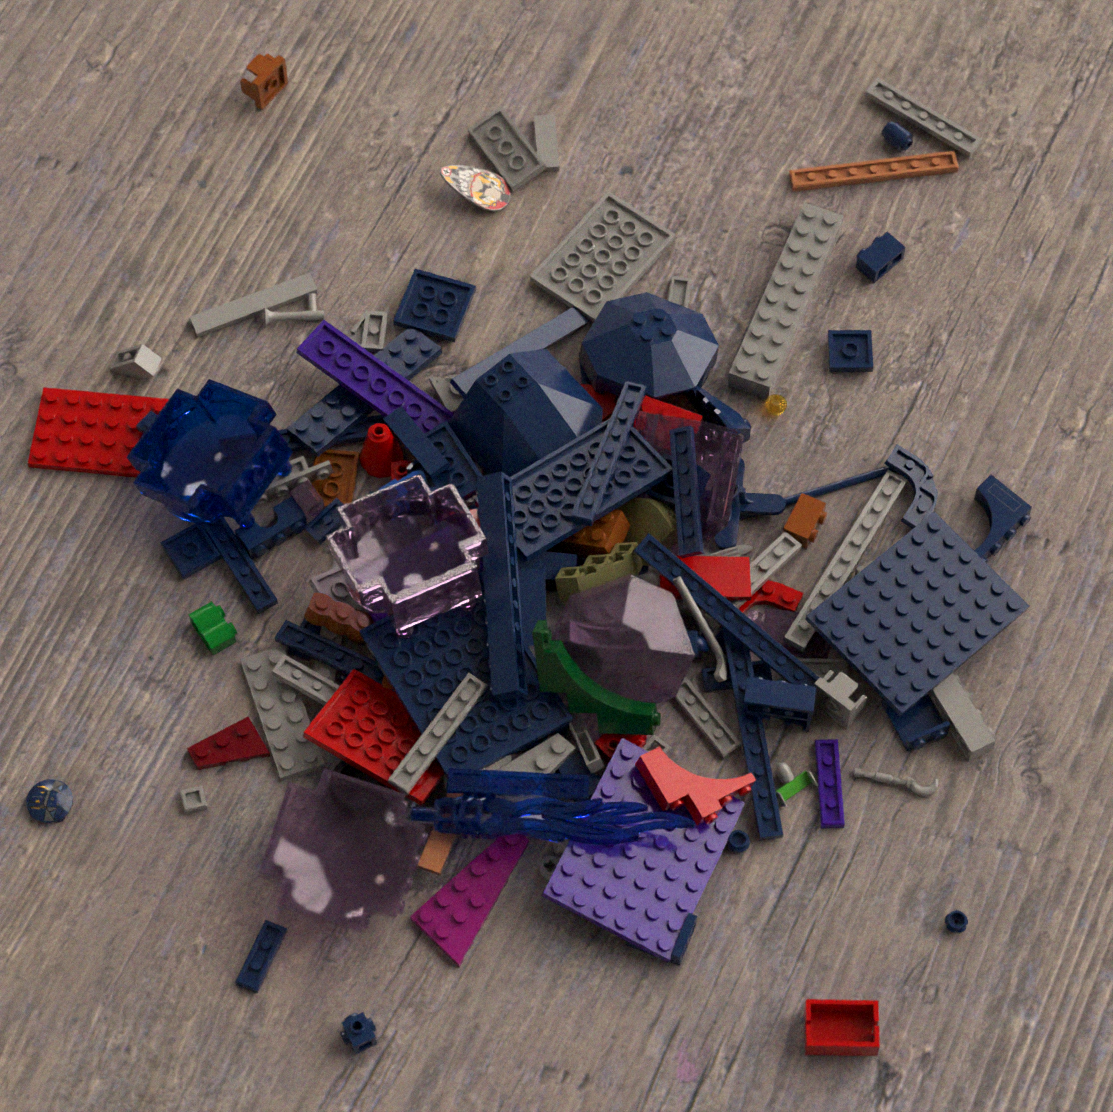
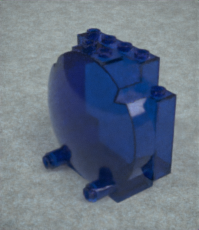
M209 379L197 396L176 389L130 451L127 459L136 470L140 471V474H138L133 482L140 493L162 503L173 516L191 523H212L220 517H231L240 528L250 529L255 521L251 511L277 475L282 477L290 475L292 464L288 459L293 451L278 429L270 425L277 414L268 401Z

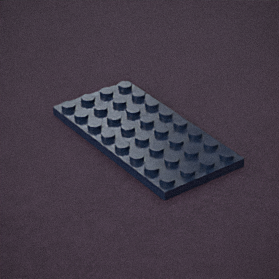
M610 419L510 477L512 480L517 552L526 562L588 526L570 521V515ZM634 427L631 429L594 522L673 475L672 467ZM475 497L474 504L477 508L479 507L478 497Z

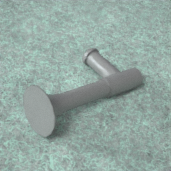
M314 293L307 295L309 311L272 312L264 306L265 328L269 323L280 320H324V310L317 311V296Z

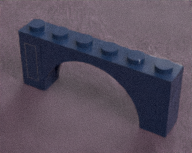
M990 475L977 487L974 497L984 509L990 526L988 537L974 550L986 563L988 561L987 558L991 554L995 556L1001 550L1002 544L1006 540L1009 542L1015 536L1016 530L1020 526L1024 527L1031 519L1030 512L1032 506L993 475Z

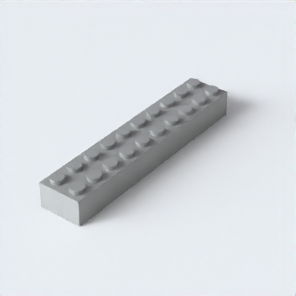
M803 203L730 369L728 377L729 387L769 400L842 231L843 215Z

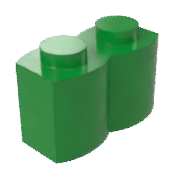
M211 601L188 614L192 626L212 655L236 643L235 635L237 631L231 622L227 623L224 617L226 615L220 605L216 606Z

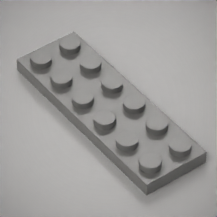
M284 645L240 659L281 781L325 768L319 746L303 737L304 731L310 725V720L300 691L271 675L272 670L283 654L287 655Z

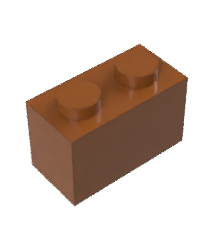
M801 493L783 528V533L786 531L802 544L803 548L807 549L809 543H814L819 531L816 529L819 524L823 525L828 513L825 512L826 503Z

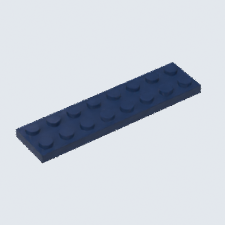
M408 327L374 356L410 381L442 354V348L417 329ZM339 384L287 427V434L319 457L373 412L374 409Z

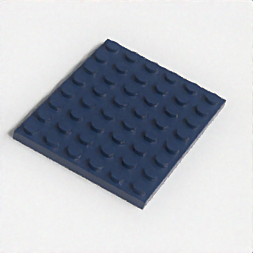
M934 511L806 615L805 620L901 717L1027 611L1029 605Z
M480 569L360 630V636L421 735L468 673L488 685L486 691L435 757L451 786L573 721V717L558 693L540 692L536 658L528 646H524L528 696L502 701L492 695L489 687L491 672L488 668L490 655L486 644L488 628L485 624V616L487 614L486 605L483 600L485 586Z

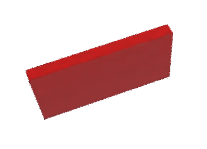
M676 556L727 600L751 601L749 557L691 556L681 558ZM659 574L660 599L683 600L677 588Z

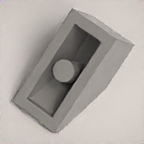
M140 344L117 351L110 370L142 380L156 375L162 358L145 345Z

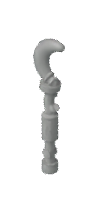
M855 768L854 777L857 778L861 776L888 784L892 782L899 785H907L908 789L911 788L916 795L922 797L935 793L939 785L937 778L929 786L921 787L917 785L916 780L908 777V780L899 779L897 774L892 777V775L880 772L861 771L859 768Z

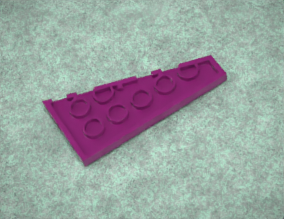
M514 825L510 826L410 916L411 920L459 968L466 953L473 945L479 930L482 929L496 904L502 889L506 886L512 871L529 845V839Z

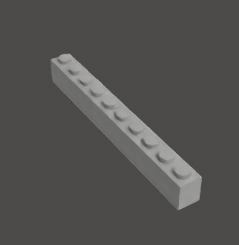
M874 560L857 567L855 576ZM953 672L927 695L943 721L950 723L949 730L968 761H971L992 751L996 736L991 728H987L981 711L975 709L972 704L971 695L967 690H963L960 685L959 676L956 672Z

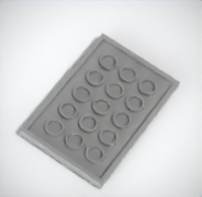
M607 191L531 274L530 281L570 308L576 307L584 317L594 323L606 301L623 298L672 244L676 234Z

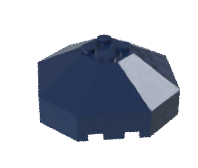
M645 292L606 301L581 343L579 360L595 392L603 395L606 391L616 395L615 400L618 401L625 382L629 381L646 385V396L659 400L667 398V395L671 394L673 396L688 394V391L695 389L697 385L702 388L708 378L710 369L716 363L719 344L703 314Z

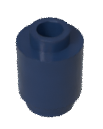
M891 121L882 130L881 134L884 136V140L898 151H906L911 147L913 135L900 124Z

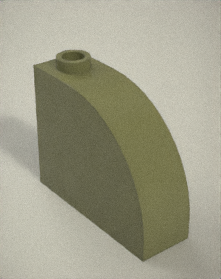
M633 498L616 508L617 510H622L631 525L624 539L625 543L637 542L639 545L648 534L652 535L668 550L677 542L676 514L664 502L652 498ZM642 560L643 566H650Z

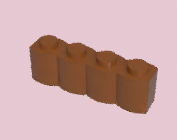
M323 593L313 594L304 615L308 622L317 626H325L332 633L346 635L351 641L359 644H365L360 636V630L375 623L369 613L356 611L352 606L344 602H335L331 597Z

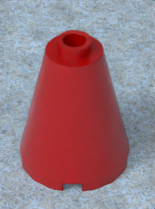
M377 423L369 428L360 451V464L370 476L385 478L391 476V462L403 460L402 448L388 426Z

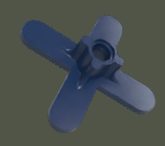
M730 456L724 460L721 484L713 486L712 491H704L699 500L700 512L717 513L715 544L721 550L736 546L740 514L774 516L781 514L786 507L785 499L778 494L746 493V489L743 487L745 463L739 456Z

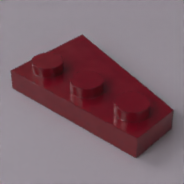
M249 717L187 748L198 770L223 766L229 762L239 760L241 762L249 761L250 758L260 756L262 758L270 757V752Z

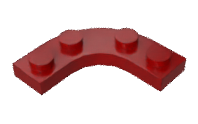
M768 580L751 596V601H746L738 609L745 614L748 609L756 605L766 604L794 615L804 593L784 584Z

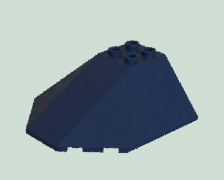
M547 349L510 353L476 379L448 424L469 456L487 475L503 472L511 477L602 423L603 408Z

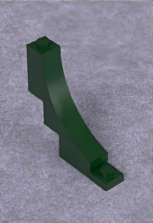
M547 620L537 621L532 635L540 692L567 693L569 713L597 714L599 733L654 735L656 727L660 726L661 714L657 712L656 703L632 700L613 693L597 684L576 665L566 651L562 641L551 640L552 633L548 629Z

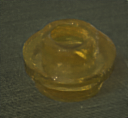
M773 394L766 399L765 408L771 415L778 416L786 410L787 401L783 396Z

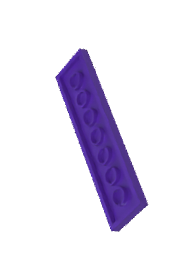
M325 320L297 348L296 353L384 417L402 407L422 432L426 433L445 421L448 423L454 414Z

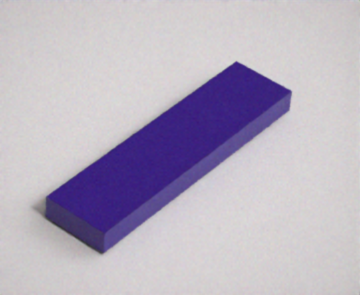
M838 739L815 740L821 829L844 828Z

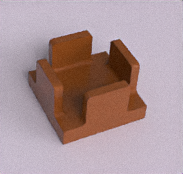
M268 53L265 56L258 54L247 65V70L257 77L252 83L245 78L240 80L241 91L255 101L257 108L263 110L288 84L285 58L280 55L274 58Z

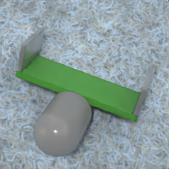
M782 762L776 766V773L782 784H785L775 791L782 806L788 807L785 801L810 783L818 786L812 772L808 770L794 778L786 763Z

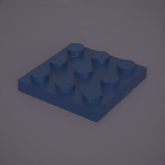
M414 269L393 320L394 325L406 329L408 327L414 328L423 334L455 342L475 294L476 285Z

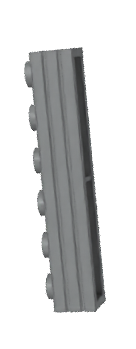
M567 702V703H565V706H566V708H567L568 711H569V705H568V702ZM570 713L573 717V721L569 723L590 772L594 773L604 768V764L582 714Z

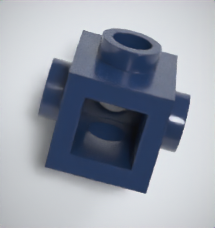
M364 1012L360 1014L353 1013L344 1019L345 1021L341 1022L343 1031L340 1032V1035L345 1045L350 1044L355 1055L377 1045L374 1034L377 1031L371 1017L367 1019Z

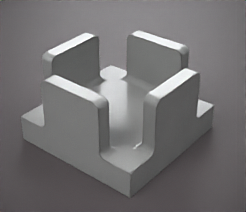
M832 670L814 683V687H816L814 705L845 729H848L853 724L854 718L866 705L867 697L865 695H862L856 703L850 698L858 688V684L843 672H840L834 678Z

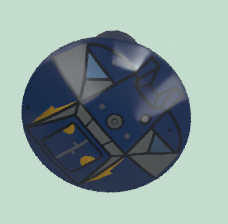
M47 779L35 784L29 791L26 799V806L30 816L45 823L62 822L73 804V795L70 788L62 781Z

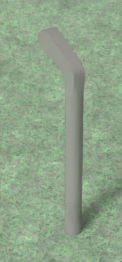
M681 576L673 579V583L717 659L714 677L718 682L726 680L728 671L726 655Z

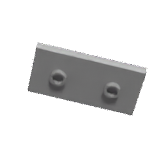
M502 106L467 130L513 192L547 169L546 164Z

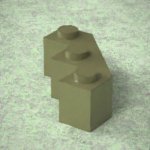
M616 543L610 554L589 555L583 566L561 568L555 578L560 602L576 604L637 577L643 566L641 558L634 553L638 543Z

